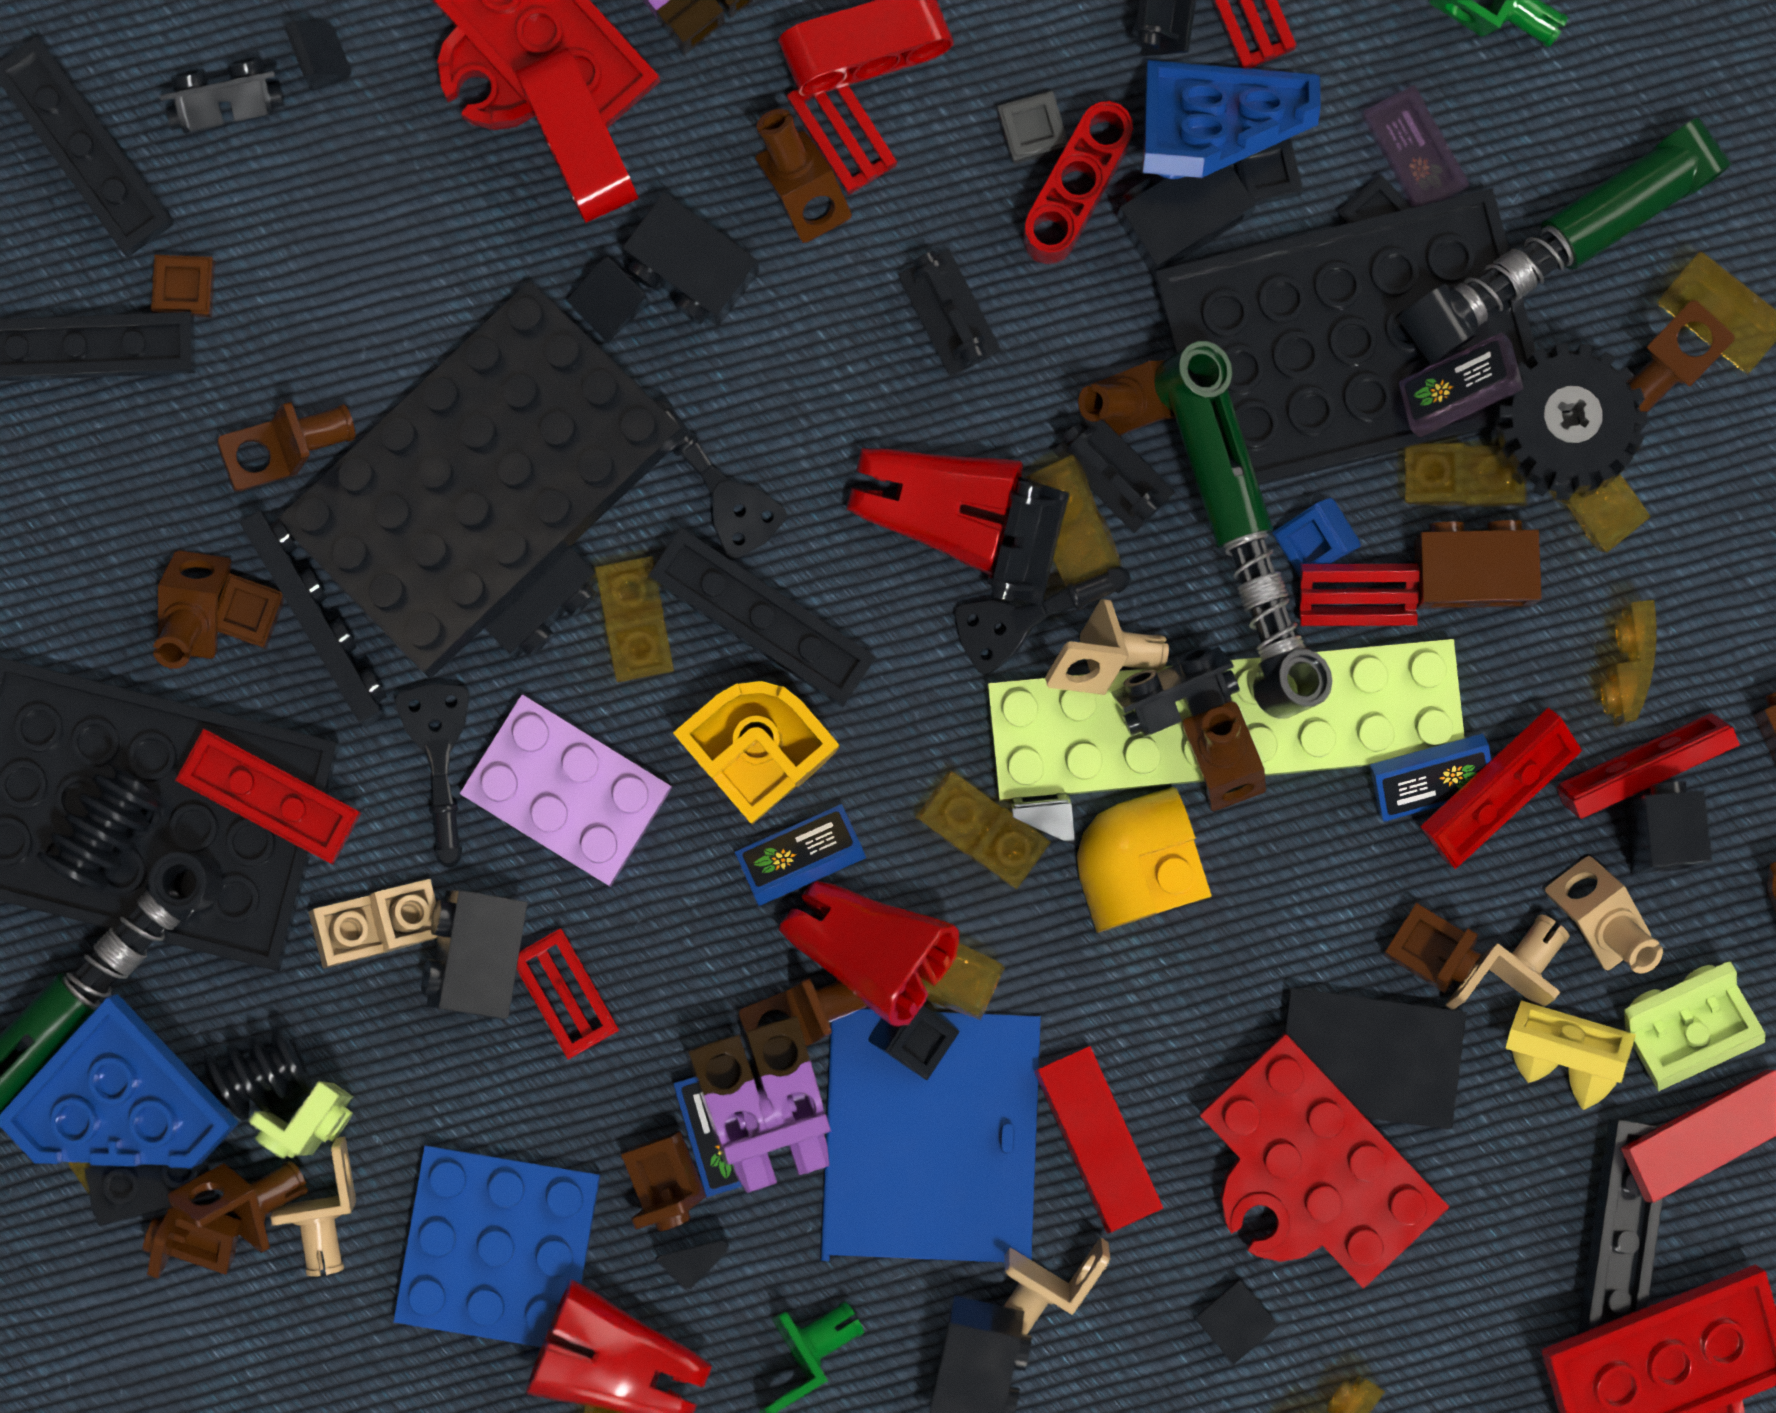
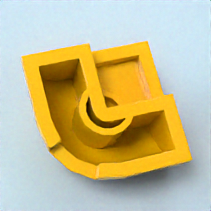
M763 681L737 683L717 694L673 732L752 825L793 789L801 786L840 747L837 741L799 698L785 687Z
M1174 786L1114 805L1098 814L1083 832L1077 853L1078 873L1096 933L1145 919L1212 896L1194 842L1195 835L1188 814Z

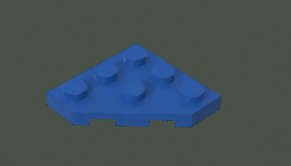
M1147 60L1143 173L1158 174L1168 179H1180L1185 176L1203 178L1317 126L1321 107L1320 75Z
M118 994L105 999L0 1114V1127L36 1164L80 1162L106 1166L150 1164L169 1165V1167L193 1168L201 1164L239 1124L237 1119Z

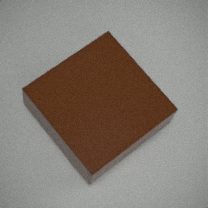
M155 255L151 312H191L194 317L212 318L216 262L213 257Z
M229 573L218 601V633L267 649L285 601L284 596L278 590Z

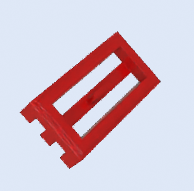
M1212 0L1240 68L1249 69L1295 50L1297 45L1278 0H1261L1278 40V43L1271 45L1253 0H1238L1259 51L1252 54L1249 52L1228 0Z
M849 85L834 90L880 160L873 166L826 92L812 96H803L799 94L797 89L787 95V101L848 196L897 166V160ZM812 98L816 100L860 169L861 173L855 177L851 176L806 105V102Z
M1301 564L1300 626L1417 625L1418 614L1416 609L1419 600L1417 588L1420 580L1418 564ZM1313 582H1405L1404 589H1369L1368 587L1312 589ZM1312 604H1404L1403 606H1312Z
M562 928L519 952L516 970L568 1060L620 1031ZM555 945L558 946L603 1025L595 1031L592 1030L547 951ZM536 956L583 1037L574 1043L527 961Z

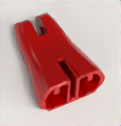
M861 448L856 471L883 482L888 480L899 483L895 497L885 495L883 491L865 490L852 487L846 510L866 521L909 537L967 566L992 576L995 573L1012 504L1009 494L1010 491H1015L1018 477H1022L1023 465L1021 461L1008 459L946 456L885 448Z
M818 880L809 884L802 894V899L823 920L819 921L801 910L791 909L779 927V931L794 947L825 968L856 994L869 1008L894 1026L908 1025L913 1020L928 996L921 978L933 986L940 982L956 960L959 945V929L953 924L886 905L843 887Z
M571 1280L561 1297L530 1374L526 1393L542 1398L582 1404L621 1413H694L697 1407L696 1403L682 1398L681 1395L671 1389L665 1391L657 1388L656 1383L661 1372L673 1376L672 1380L688 1382L704 1388L713 1365L682 1344L643 1324L584 1285Z

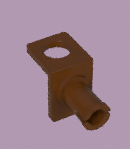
M774 109L761 116L756 127L766 144L767 150L758 154L755 159L782 200L799 239L803 243H807L851 219L852 213L833 170L805 131L798 132L796 130L790 112L786 109ZM818 196L831 198V209L823 218L816 221H809L803 218L804 207L810 200Z
M1691 300L1647 346L1652 358L1629 382L1632 390L1639 387L1642 389L1645 399L1639 406L1640 412H1648L1677 382L1681 384L1686 383L1690 387L1735 340L1734 333L1698 300ZM1700 322L1711 331L1712 345L1703 355L1691 356L1683 352L1679 347L1678 333L1687 323Z
M1165 360L1148 361L1093 383L1091 386L1084 387L1078 398V407L1081 415L1091 422L1104 420L1119 436L1162 419H1174V411L1160 401L1155 391L1154 378L1156 370Z
M287 402L281 404L272 421L222 435L217 440V446L234 491L240 492L297 475L309 458V451L343 441L354 440L355 427L351 414L344 404L298 419L292 403ZM253 441L264 446L269 453V464L266 469L261 472L252 473L240 467L236 457V452L240 445Z
M176 551L158 584V638L153 645V648H156L153 651V655L157 662L164 667L170 669L184 667L189 662L191 656L208 659L215 657L218 650V595L231 570L232 560L230 558L187 551ZM200 567L210 570L212 575L206 578L192 579L185 577L181 572L188 568Z
M1228 702L1183 720V729L1207 786L1208 803L1211 811L1220 810L1263 794L1266 791L1264 766L1236 702ZM1247 784L1236 791L1226 793L1237 786Z
M806 979L789 990L741 1009L738 1012V1019L743 1031L746 1032L758 1028L759 1019L768 1011H780L787 1018L798 1016L805 1044L808 1046L832 1034L830 1022L867 1007V1005L840 981L816 990L810 979Z
M291 1161L283 1163L281 1167L250 1184L223 1163L170 1192L168 1199L170 1205L196 1227H202L228 1212L230 1217L242 1220L239 1235L260 1253H263L270 1249L264 1226L265 1216L292 1200L303 1197L307 1194L308 1189L304 1186L306 1181L301 1171ZM219 1190L223 1192L221 1199L213 1204L199 1206L191 1203L192 1199L203 1191Z

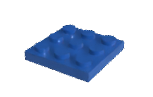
M424 1146L394 1323L542 1347L568 1283L571 1280L580 1284L583 1283L601 1175Z

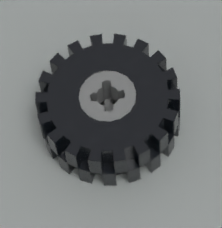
M1568 343L1555 344L1549 353H1545L1542 348L1533 353L1526 363L1521 362L1516 367L1500 391L1498 401L1493 407L1491 419L1495 420V426L1491 430L1492 443H1500L1501 450L1497 457L1503 467L1511 463L1515 468V472L1511 477L1521 485L1527 479L1535 484L1532 490L1533 493L1544 497L1548 490L1556 491V499L1569 500L1574 493L1579 492L1581 498L1593 495L1599 487L1603 486L1605 489L1613 483L1633 460V456L1641 447L1644 439L1641 431L1647 424V411L1640 412L1639 408L1645 399L1642 389L1639 387L1632 390L1629 382L1634 375L1627 366L1620 372L1611 366L1616 357L1607 351L1603 353L1601 358L1591 355L1593 346L1582 343L1576 351H1569ZM1566 410H1570V413H1566V412H1565V413H1562V412H1563V411H1566ZM1578 416H1579V419H1580V424H1579V425H1578V420H1577V417H1578Z

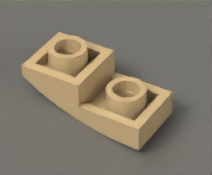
M427 879L377 891L369 896L309 911L323 969L437 939L438 936L431 933L432 916L436 905L431 880Z

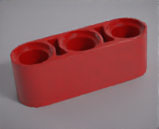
M876 0L799 23L786 30L778 39L798 92L803 96L824 93L930 61L943 55L954 45V40L937 0Z
M569 47L516 70L515 73L584 222L592 221L638 200L639 198L630 176Z
M1111 101L1098 102L1090 106L1084 113L1028 213L1024 226L1023 243L1028 255L1035 261L1043 264H1056L1070 254L1127 153L1133 132V123L1128 111L1120 104ZM1099 122L1112 123L1120 131L1121 138L1113 144L1103 145L1093 139L1090 129ZM1079 171L1091 178L1093 188L1086 194L1075 195L1065 189L1062 179L1070 172ZM1044 221H1053L1063 227L1066 237L1056 245L1043 244L1034 234L1035 227Z

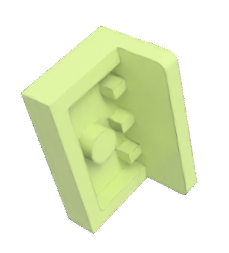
M1730 961L1717 967L1713 965L1702 966L1692 971L1682 983L1667 990L1654 989L1638 996L1624 1010L1625 1031L1636 1034L1633 1048L1658 1092L1765 1043V1032L1737 986V971Z
M318 1082L290 1124L272 1112L255 1111L249 1122L260 1129L255 1139L278 1156L293 1158L295 1154L313 1155L322 1141L330 1140L333 1142L343 1131L353 1115L346 1108L353 1096L335 1083Z

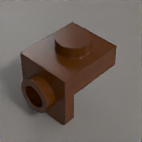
M1418 903L1415 904L1385 951V957L1446 993L1453 980L1462 985L1466 982L1478 963L1481 954L1473 950L1477 943V933L1469 928L1466 932H1463Z
M680 1131L631 1147L621 1154L643 1208L631 1218L635 1229L655 1224L658 1232L681 1225L691 1219L688 1210L707 1197Z
M174 1207L169 1208L164 1219L153 1218L144 1239L142 1250L151 1253L147 1275L159 1279L170 1256L227 1275L235 1258L242 1220L224 1214L202 1227H196Z

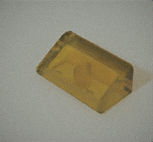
M1699 251L1659 299L1657 304L1676 317L1691 300H1698L1734 333L1735 340L1722 355L1748 375L1776 342V310L1706 254ZM1690 322L1685 325L1709 345H1712V333L1706 325L1700 322Z

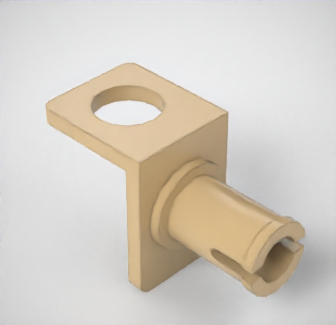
M1101 599L1080 634L1081 643L1067 642L1063 646L1045 677L1047 687L1105 695L1122 667L1162 671L1169 655V646L1165 643L1167 639L1163 635H1146L1122 631L1112 601ZM1082 659L1087 660L1090 673L1083 676H1072L1066 673L1069 666L1074 662Z
M1591 856L1582 859L1545 888L1547 896L1577 923L1596 959L1605 970H1611L1623 960L1630 965L1634 972L1640 974L1651 971L1659 964L1663 948L1655 938L1651 937V933L1627 889ZM1586 878L1597 880L1595 890L1586 897L1579 899L1568 897L1570 888L1576 882Z
M1538 915L1535 923L1513 953L1508 952L1498 943L1483 953L1463 985H1459L1447 1001L1446 1006L1454 1010L1465 1002L1488 970L1496 974L1533 1004L1542 1007L1547 1006L1557 998L1560 992L1547 982L1541 974L1561 946L1568 941L1569 933L1560 925L1543 942L1544 937L1556 921L1548 916Z
M346 1137L336 1138L331 1147L339 1196L285 1204L273 1211L270 1216L272 1225L293 1223L300 1226L307 1276H321V1270L324 1269L321 1251L323 1252L326 1275L344 1269L343 1261H341L335 1218H338L340 1215L350 1214L356 1204Z
M1102 1238L1097 1241L1069 1283L1016 1250L1008 1249L1004 1255L1005 1273L1018 1281L1019 1285L1004 1307L1025 1311L1022 1334H1028L1048 1303L1055 1304L1072 1315L1075 1313L1110 1261L1109 1242Z

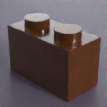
M1500 520L1488 522L1487 531H1464L1463 522H1436L1429 524V532H1421L1414 540L1415 564H1418L1420 570V580L1417 588L1419 592L1417 609L1533 607L1542 600L1539 529L1523 530L1522 521Z

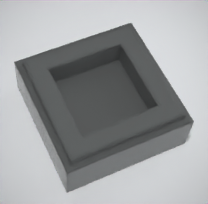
M1053 91L997 107V113L1013 165L1064 151L1068 140Z

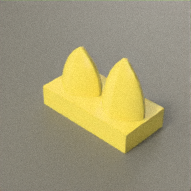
M1521 1000L1505 1049L1512 1050L1515 1064L1528 1083L1545 1077L1558 1065L1569 1067L1568 1074L1572 1092L1581 1109L1585 1110L1604 1099L1617 1082H1622L1636 1034Z

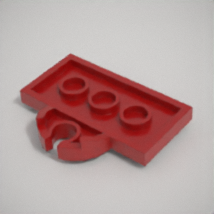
M431 0L456 27L443 42L437 60L441 88L447 101L450 102L458 98L461 85L469 78L481 77L492 85L491 93L486 100L477 104H468L462 111V118L472 125L499 130L518 127L535 117L515 71L569 47L607 129L660 83L659 75L590 0Z
M1285 1033L1199 1113L1202 1119L1238 1156V1159L1224 1177L1220 1193L1224 1221L1230 1233L1232 1234L1242 1228L1244 1215L1254 1206L1269 1207L1275 1214L1276 1224L1273 1231L1265 1237L1253 1238L1246 1247L1248 1252L1257 1257L1282 1262L1304 1258L1323 1246L1364 1289L1449 1208L1444 1200Z
M1754 1264L1541 1349L1559 1413H1745L1742 1399L1776 1386V1306L1766 1270Z

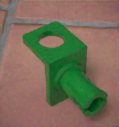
M1473 0L1429 1L1432 6L1482 38L1499 29L1504 22L1509 21L1540 41L1547 48L1560 35L1561 30L1557 28L1559 26L1564 27L1568 20L1566 14L1558 12L1541 0H1494L1489 11ZM1455 5H1457V6L1463 8V9L1466 10L1467 12H1465V11L1459 9V8L1456 7Z
M843 1301L838 1307L802 1329L798 1325H794L786 1311L772 1318L774 1325L807 1378V1381L758 1411L759 1413H777L828 1381L820 1368V1359L854 1338L864 1335L859 1319L852 1321L838 1331L835 1330L836 1325L855 1314L847 1302Z

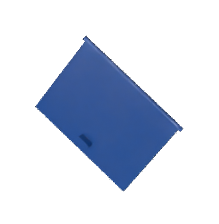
M860 1009L831 1022L832 1034H830L827 1120L831 1131L826 1133L829 1166L825 1167L821 1261H830V1255L1005 1262L1004 1255L1009 1248L1032 1260L1038 1080L1034 1071L1039 1069L1041 1016L933 1012L960 1032L928 1080L923 1079L869 1042L868 1039L882 1018L872 1009Z

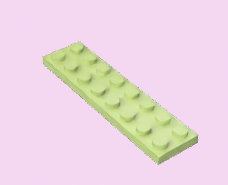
M1454 639L1316 652L1326 660L1331 670L1333 681L1331 692L1324 702L1285 719H1277L1266 714L1259 707L1254 697L1253 683L1255 675L1260 670L1258 664L1261 663V658L1231 660L1234 668L1229 670H1232L1240 688L1239 692L1230 695L1231 700L1236 702L1240 708L1264 766L1265 776L1370 766L1373 763L1465 738ZM1150 669L1119 671L1105 695L1049 688L1045 678L988 683L999 801H1009L1015 797L1055 795L1064 792L1072 795L1205 782L1183 729V720L1192 716L1185 698L1175 702L1182 722L1144 738L1142 733L1130 736L1122 717L1126 713L1115 701L1111 692L1124 687V681L1130 676ZM1288 674V684L1297 694V684Z

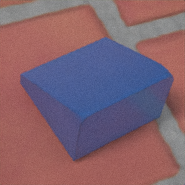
M1332 498L1316 503L1272 532L1299 577L1301 564H1334L1361 547L1358 537Z

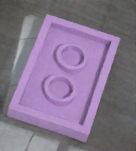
M521 695L460 794L611 887L668 796L672 786L531 699Z

